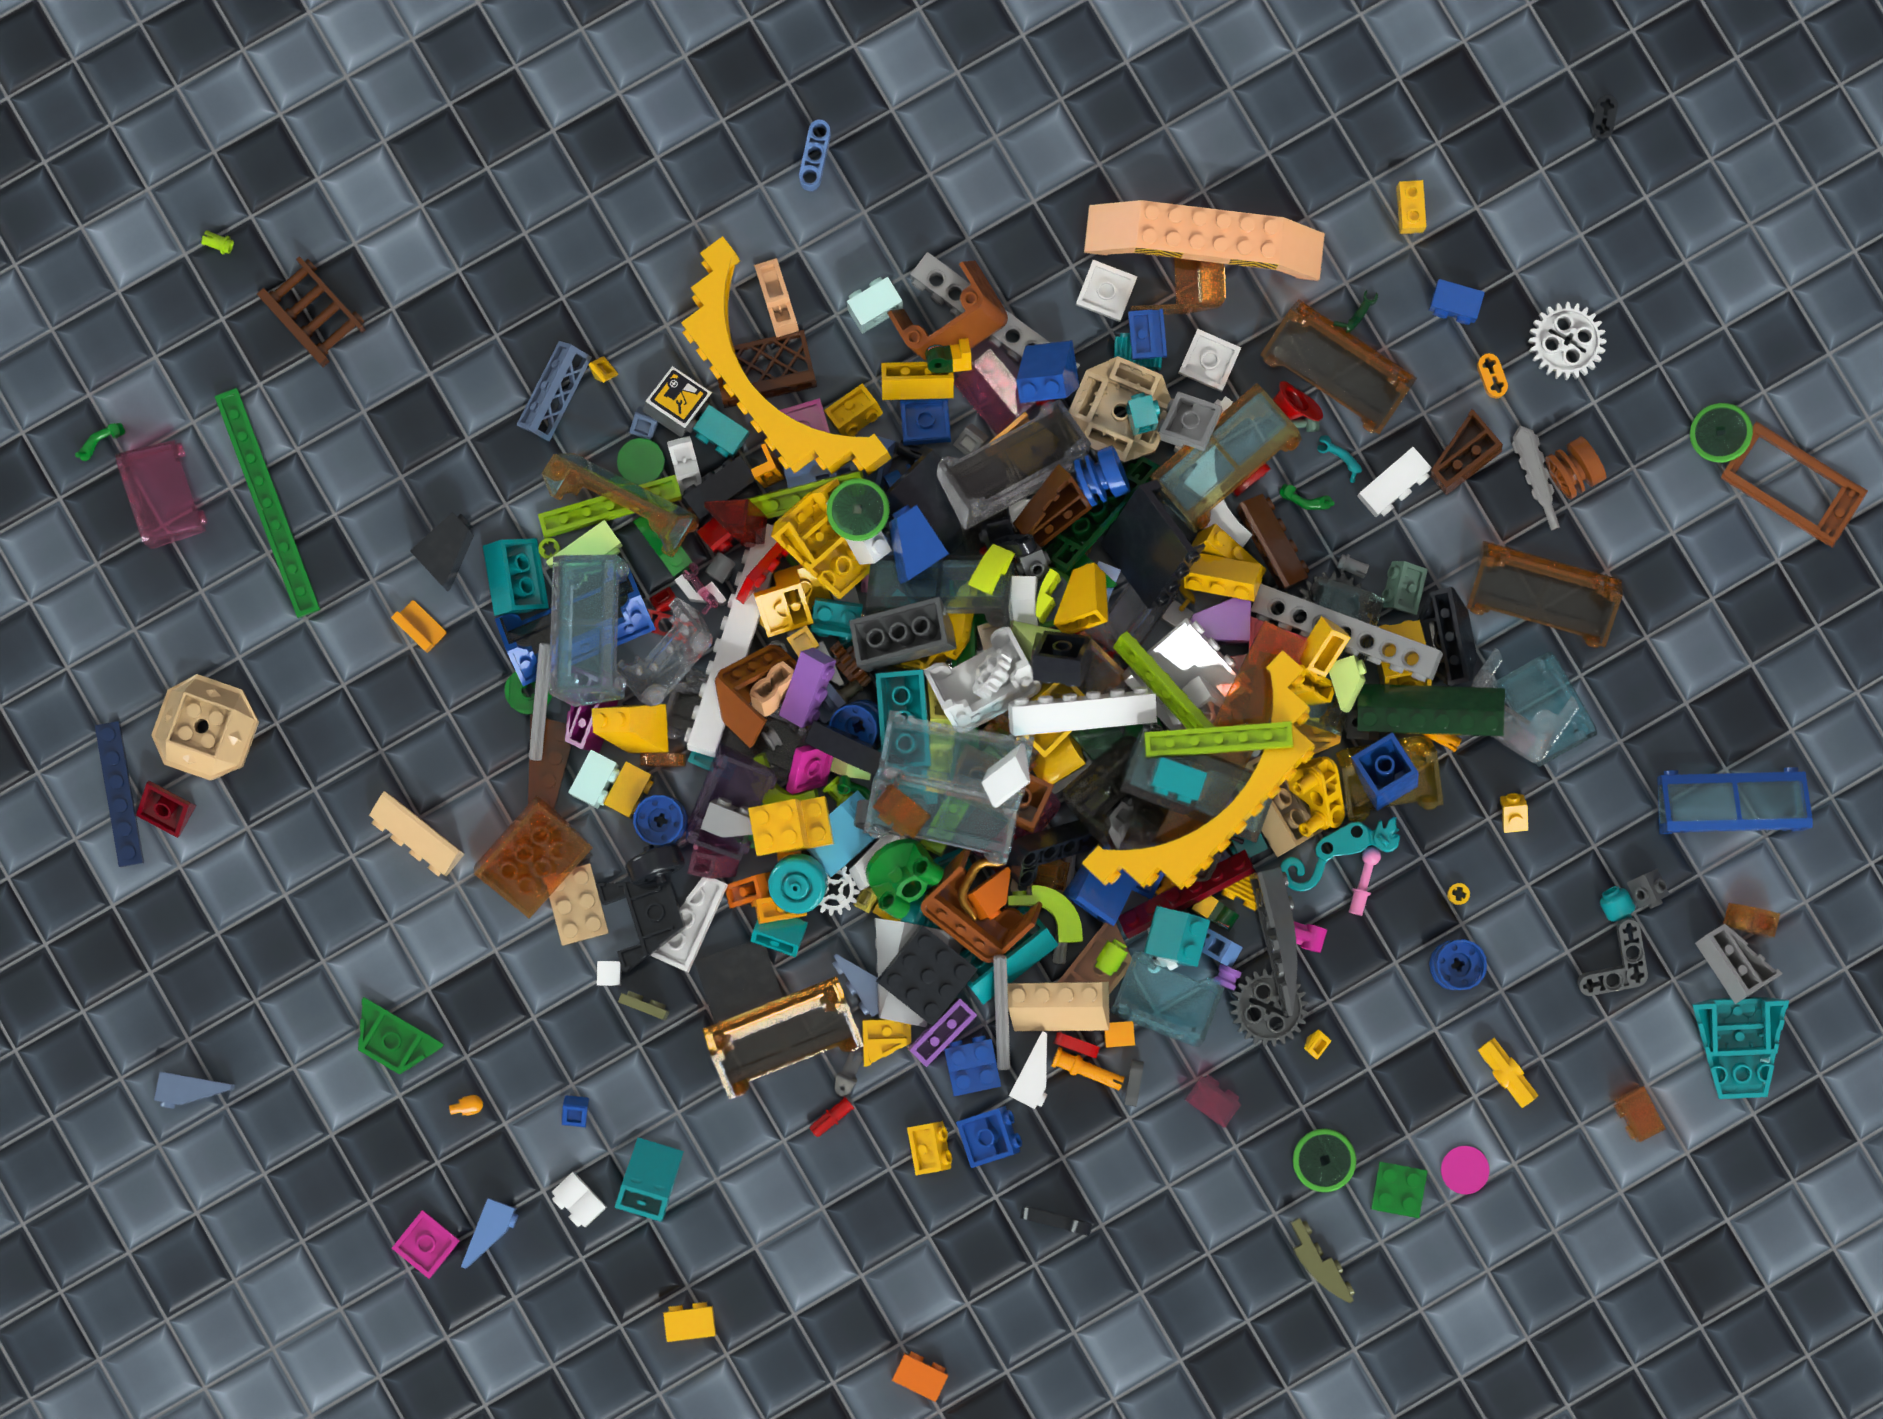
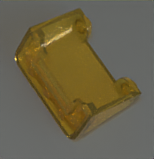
M1426 736L1399 739V743L1418 771V787L1385 807L1417 802L1419 806L1430 810L1439 805H1444L1438 754L1431 739ZM1370 745L1347 748L1336 753L1346 815L1349 821H1364L1370 815V810L1375 809L1364 792L1351 759L1352 756Z

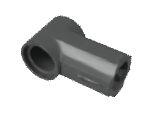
M718 552L705 572L722 584L724 581L730 580L733 575L732 569L736 563Z

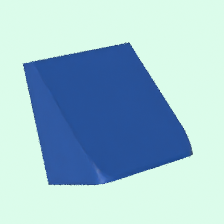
M565 1096L562 1125L586 1127L589 1098Z

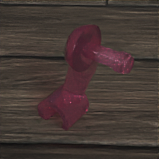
M690 563L688 567L693 571V574L684 570L683 577L692 582L698 594L707 603V606L701 612L705 615L711 607H718V601L698 578V566L695 563Z

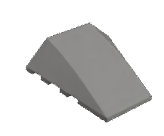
M874 918L878 978L920 925ZM926 927L958 954L960 953L963 945L944 930ZM880 984L877 986L879 1018L926 1028L928 1022Z

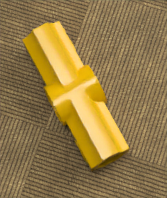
M1492 1038L1477 1050L1493 1070L1492 1074L1504 1089L1506 1088L1521 1108L1539 1096L1523 1076L1524 1072L1517 1062L1507 1055L1495 1038Z

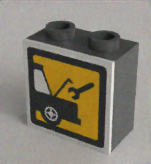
M672 366L647 398L643 412L682 438L687 431L689 433L693 431L698 416L704 413L708 405L711 406L709 400L712 392Z

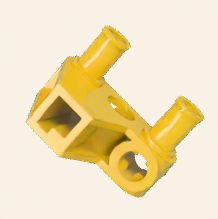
M1327 756L1310 759L1305 764L1302 762L1296 768L1298 770L1296 775L1288 781L1289 790L1310 807L1311 817L1299 825L1300 833L1304 837H1310L1318 829L1338 828L1344 820L1345 810L1339 772L1335 762Z

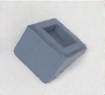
M639 407L635 412L629 433L652 441L659 422L645 414L643 407Z

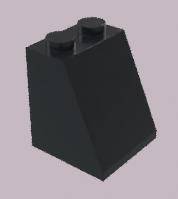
M453 512L410 550L447 592L454 583L474 536L470 531L473 528L462 514L457 517Z

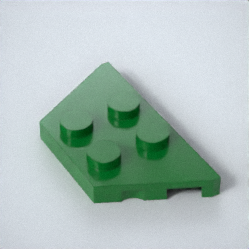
M363 997L360 1038L358 1042V1050L401 1075L444 1046L442 1042Z

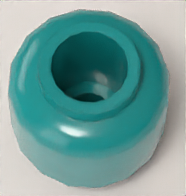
M1614 886L1604 891L1599 902L1607 919L1612 922H1619L1627 917L1632 918L1631 914L1636 908L1628 890L1619 888V886Z

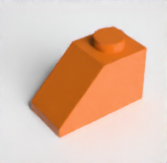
M1009 867L997 871L967 894L968 901L975 909L979 921L987 917L989 920H992L1002 913L1000 908L1007 904L1011 872Z
M771 872L757 874L729 883L725 891L729 908L750 904L756 899L771 897L768 889V880Z

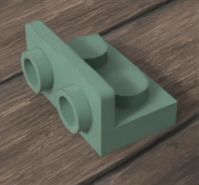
M1392 561L1387 572L1388 579L1382 593L1381 607L1395 609L1410 615H1417L1428 569L1405 561Z

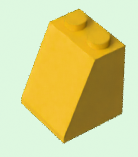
M1407 620L1400 624L1379 626L1381 629L1426 645L1420 620ZM1389 645L1385 649V656L1391 657L1396 653L1395 645ZM1413 653L1408 656V665H1415L1418 662V654ZM1382 661L1380 665H1377L1380 684L1431 686L1432 680L1427 678L1425 682L1412 678V673L1403 670V673L1389 669L1390 664Z
M666 704L592 708L593 733L625 752H669Z

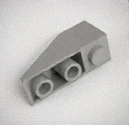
M722 797L715 798L709 803L700 829L722 838L753 835L748 807H736L732 805V801Z

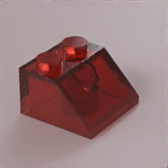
M749 499L704 502V507L742 546L754 547L755 544L765 543L767 516Z

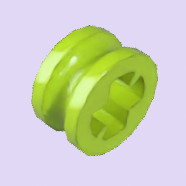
M545 538L538 547L540 555L545 560L550 559L561 551L559 543L553 538ZM549 543L554 544L553 548L556 552L553 555L551 552L550 555H546V550L544 549L546 544L548 546Z

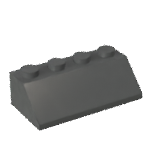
M940 597L849 621L857 667L866 672L957 649L953 625Z

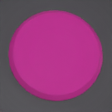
M1459 1146L1449 1151L1444 1157L1441 1165V1175L1445 1184L1452 1191L1459 1194H1472L1479 1191L1486 1184L1489 1177V1164L1484 1154L1478 1149L1471 1146Z

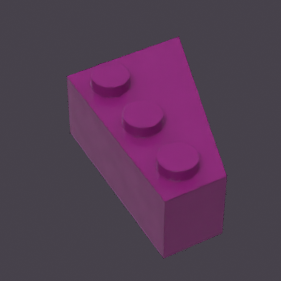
M572 666L571 674H574L573 689L569 690V696L572 697L571 711L567 712L565 742L583 750H593L600 753L604 739L593 733L592 708L617 706L624 685L588 669Z

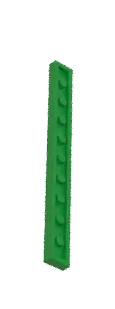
M238 388L216 395V402L296 616L301 618L320 611L319 603Z

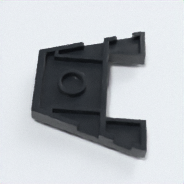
M670 881L661 884L646 882L641 885L625 882L596 884L603 905L624 898L627 899L640 944L617 951L624 973L631 971L686 928L672 882Z

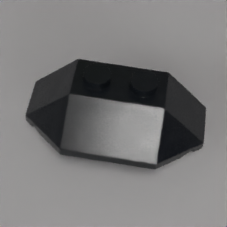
M1453 587L1429 592L1428 599L1423 606L1418 620L1421 623L1426 645L1443 653L1435 675L1443 680L1447 686L1472 681L1477 653L1468 609Z

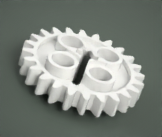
M1569 302L1565 304L1564 309H1562L1560 303H1557L1556 311L1548 307V315L1541 312L1539 314L1541 321L1535 320L1533 322L1537 329H1530L1529 331L1530 334L1535 336L1528 340V343L1534 344L1529 352L1537 353L1533 361L1540 360L1542 362L1539 365V369L1545 366L1548 368L1546 375L1555 371V379H1558L1561 373L1564 374L1565 380L1569 379L1570 374L1577 379L1579 371L1584 376L1587 375V367L1594 370L1596 366L1593 361L1599 363L1602 360L1597 354L1605 352V349L1600 347V345L1607 342V340L1600 338L1605 333V330H1598L1602 322L1594 323L1593 319L1596 314L1588 316L1587 307L1582 312L1579 311L1578 303L1573 309H1571ZM1565 320L1569 325L1568 330H1561L1557 325V321ZM1549 330H1553L1557 335L1550 334ZM1585 332L1588 334L1589 342H1581L1578 338V333ZM1566 337L1571 338L1568 346L1563 344ZM1545 341H1554L1557 345L1556 350H1548L1545 346ZM1579 348L1585 349L1586 352H1585V353L1581 352V350H1580ZM1573 352L1576 354L1577 362H1569L1566 359V353Z

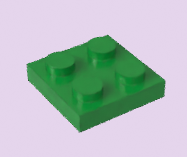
M1379 1162L1371 1209L1419 1218L1428 1171Z

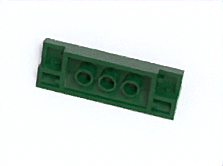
M1143 456L1130 462L1122 463L1131 491L1115 498L1110 489H1107L1106 502H1102L1097 493L1098 505L1093 506L1092 509L1042 548V551H1046L1050 558L1051 564L1048 566L1056 568L1064 574L1069 572L1120 515L1138 486L1149 482L1161 467Z
M1364 684L1358 697L1357 731L1504 736L1505 688Z

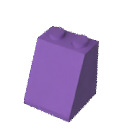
M1232 598L1193 614L1190 620L1192 623L1197 621L1205 630L1203 634L1209 640L1212 637L1218 645L1247 646L1250 641L1251 601Z

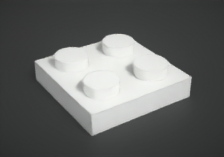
M1093 260L1076 305L1120 322L1137 276Z
M1197 329L1178 373L1222 392L1241 347Z

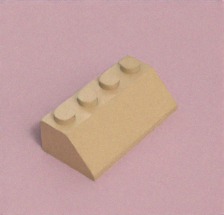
M1262 755L1228 774L1238 793L1248 783ZM1287 780L1279 786L1281 790L1273 799L1268 798L1262 804L1264 805L1263 810L1256 817L1253 816L1257 826L1277 857L1323 831L1318 829L1310 837H1304L1300 833L1299 825L1311 817L1310 809L1306 802L1289 790Z
M385 791L381 794L369 815L374 819L371 823L382 832L385 828L393 835L390 838L399 846L406 844L411 848L409 854L418 861L426 860L430 864L427 868L438 877L441 873L448 876L464 856V853L392 795Z
M1109 982L1008 983V1010L1014 1031L1109 1030Z

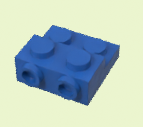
M986 1035L971 1038L972 1043L963 1045L962 1040L951 1042L948 1045L949 1048L944 1049L954 1096L1001 1087L992 1039L986 1040Z
M1006 1106L956 1122L971 1168L1020 1152L1019 1147L1022 1146V1140L1018 1133H1014L1012 1127L1014 1116L1011 1110L1006 1109Z

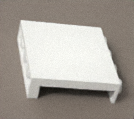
M1188 617L1147 651L1161 669L1169 674L1172 681L1180 689L1184 688L1189 681L1199 675L1214 687L1228 705L1246 690L1249 694L1253 692L1250 686L1252 681L1244 671L1239 673L1235 668L1236 663L1228 654L1223 656L1219 651L1220 646L1212 637L1208 640L1203 634L1205 630L1197 621L1192 623ZM1130 666L1122 672L1125 683L1133 691L1135 687H1148ZM1156 695L1157 716L1170 730H1179L1173 725L1162 707L1164 703Z

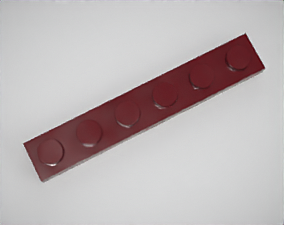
M1244 849L1195 875L1197 879L1189 888L1184 887L1181 890L1174 886L1121 914L1118 919L1126 937L1130 939L1151 927L1156 906L1181 912L1255 873V868Z

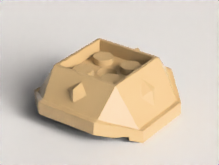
M1119 356L1086 370L1067 414L1080 445L1096 452L1113 445L1122 463L1155 453L1161 440L1158 426L1154 431L1133 436L1128 414L1122 418L1117 417L1114 414V409L1119 406L1126 409L1127 402L1132 400L1131 396L1139 393H1145L1146 396L1152 395L1153 401L1157 400L1159 404L1160 414L1158 422L1160 423L1161 419H1165L1168 414L1167 407L1171 400L1162 374Z
M196 674L167 690L151 735L164 765L212 781L244 766L259 720L244 690ZM201 721H207L209 724V728L205 733L198 732L197 727Z

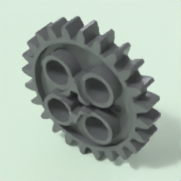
M1263 969L1262 976H1259L1255 971L1253 972V980L1246 976L1244 977L1246 985L1237 984L1241 992L1232 993L1238 998L1237 1001L1230 1002L1231 1005L1236 1006V1010L1231 1011L1230 1014L1237 1015L1238 1017L1232 1023H1240L1241 1026L1237 1031L1242 1032L1245 1030L1247 1032L1244 1039L1253 1036V1044H1256L1260 1039L1262 1040L1263 1047H1266L1268 1041H1271L1272 1046L1276 1047V1041L1279 1039L1284 1045L1286 1036L1291 1040L1294 1039L1292 1031L1301 1032L1297 1026L1298 1023L1306 1024L1301 1018V1015L1308 1014L1307 1011L1302 1010V1006L1307 1005L1308 1002L1301 1001V998L1306 993H1298L1297 990L1301 984H1296L1293 1015L1288 1018L1275 1012L1266 1014L1265 1008L1250 1003L1249 999L1253 998L1263 1004H1269L1271 1001L1273 1008L1282 1011V1007L1278 1002L1279 995L1273 971L1271 975H1268L1266 969ZM1264 985L1268 988L1269 995L1266 999H1260L1257 996L1256 990L1258 986ZM1252 1007L1258 1009L1260 1013L1257 1021H1251L1247 1017V1011ZM1273 1017H1278L1282 1021V1027L1278 1031L1270 1028L1269 1022Z

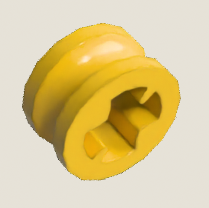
M1456 883L1448 889L1447 897L1452 904L1461 905L1468 901L1470 891L1466 885ZM1456 887L1462 888L1461 892L1465 893L1464 899L1460 898L1461 901H1457L1456 896L1452 895L1453 890H1457Z

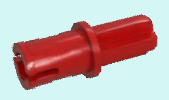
M844 1097L829 1111L826 1109V1113L810 1125L809 1128L816 1137H820L835 1123L838 1125V1121L855 1108Z

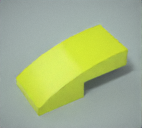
M992 544L975 569L968 585L992 595L1001 574H1006L1015 553Z
M1051 568L1043 580L1036 603V617L1042 624H1044L1056 606L1051 595L1061 582L1059 574Z

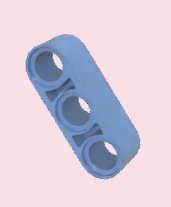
M824 120L813 121L808 130L799 173L801 187L807 191L816 190L822 180L831 137L829 124ZM817 128L826 130V134L823 137H816L813 132ZM812 151H819L822 154L818 160H812L808 155ZM812 173L817 178L813 183H807L804 181V176Z

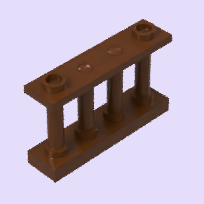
M299 256L296 260L302 267L274 292L271 290L268 293L263 288L257 295L314 359L324 367L330 362L326 357L329 353L328 350L355 326L363 333L365 328L361 324L365 321L356 311L351 314L314 273L317 268L309 259L303 261ZM309 274L317 285L290 309L286 308L283 310L279 305L281 298ZM325 292L333 302L308 325L299 327L294 322L297 319L296 316L319 295ZM341 309L349 320L322 344L319 342L315 345L310 339L313 336L312 333Z

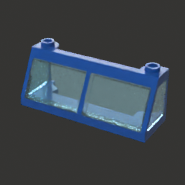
M1798 767L1784 768V772L1678 775V770L1664 771V775L1657 777L1659 834L1679 833L1680 831L1681 833L1755 830L1784 831L1789 829L1791 831H1804L1813 828L1806 772H1798Z

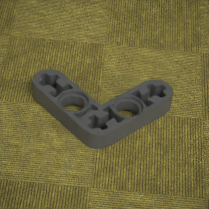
M1624 918L1617 924L1622 965L1581 974L1577 980V986L1584 995L1594 996L1639 987L1646 983L1648 972L1641 929L1633 918ZM1630 923L1634 927L1630 931L1631 937L1633 939L1637 938V940H1629L1628 934L1623 931L1627 927L1626 924ZM1630 946H1637L1639 949L1637 956L1634 958H1629L1626 955V950ZM1636 963V969L1642 973L1638 975V980L1630 977V975L1634 974V968L1631 964ZM1612 973L1619 976L1618 983L1608 985L1606 983L1607 976ZM1598 976H1601L1603 987L1599 983L1592 984L1589 990L1586 986H1583V984L1587 983V979H1590L1592 982H1599Z

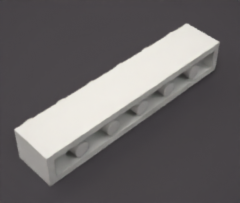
M1135 687L1134 691L1125 692L1124 689H1112L1108 694H1101L1100 691L1086 692V696L1067 693L1063 694L1062 698L1053 699V696H1040L1038 700L1029 701V698L1014 699L1015 702L1008 703L1009 731L1013 736L1157 723L1156 694L1152 690H1148V687Z

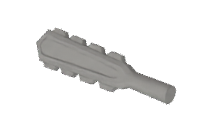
M1519 426L1512 437L1513 442L1511 445L1514 452L1520 456L1518 462L1521 469L1527 473L1525 476L1527 484L1532 485L1533 490L1531 494L1533 499L1538 500L1539 504L1544 508L1551 530L1558 529L1560 525L1552 505L1554 489L1552 484L1548 483L1550 475L1548 469L1543 466L1545 458L1543 452L1538 449L1540 445L1538 435L1534 434V431Z

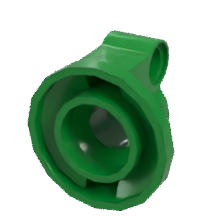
M909 838L895 840L876 851L868 862L865 874L867 883L878 898L879 908L896 919H902L908 914L910 903L920 898L925 893L928 885H936L942 880L944 870L934 862L921 842Z

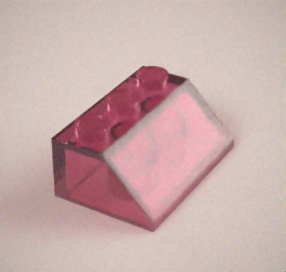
M988 349L971 363L972 370L964 371L954 381V385L996 435L1024 412L1028 414L1036 406V402L1020 403L1016 378L991 349Z

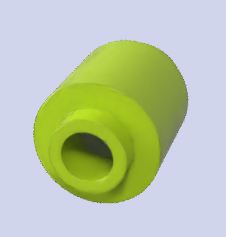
M1116 939L1113 942L1107 940L1096 958L1097 963L1095 967L1112 976L1113 972H1117L1128 952L1125 951L1127 946Z

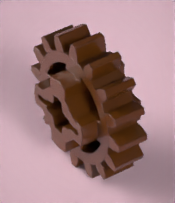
M837 641L830 648L837 657L835 665L851 683L856 679L865 687L872 681L866 671L857 667L855 651L852 646L845 649Z

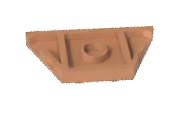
M1107 923L1103 924L1058 982H1109V994L1113 991L1134 964L1126 947L1125 951L1128 954L1117 972H1113L1112 976L1095 967L1097 963L1096 958L1107 940L1113 942L1116 939L1126 945L1116 923L1114 926Z

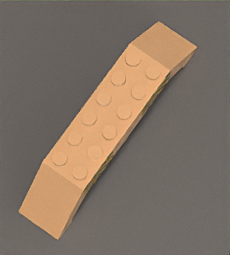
M1138 200L1089 205L1084 253L1106 256L1108 254L1139 253L1272 269L1295 276L1298 279L1319 281L1325 233L1284 217Z

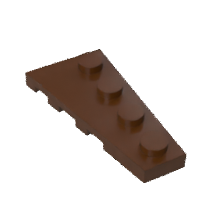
M532 714L530 715V739H531V728H532V717H533ZM546 718L542 760L534 761L529 758L528 813L551 820L572 749V744L565 742V723Z

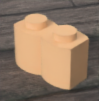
M784 661L773 666L768 672L767 677L756 682L750 690L752 706L764 717L774 713L786 696L794 670Z

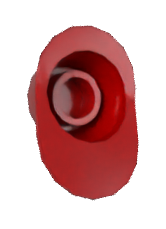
M1286 381L1279 383L1280 391L1272 399L1270 406L1280 416L1290 421L1301 416H1305L1313 421L1323 419L1322 409L1311 397L1297 390Z

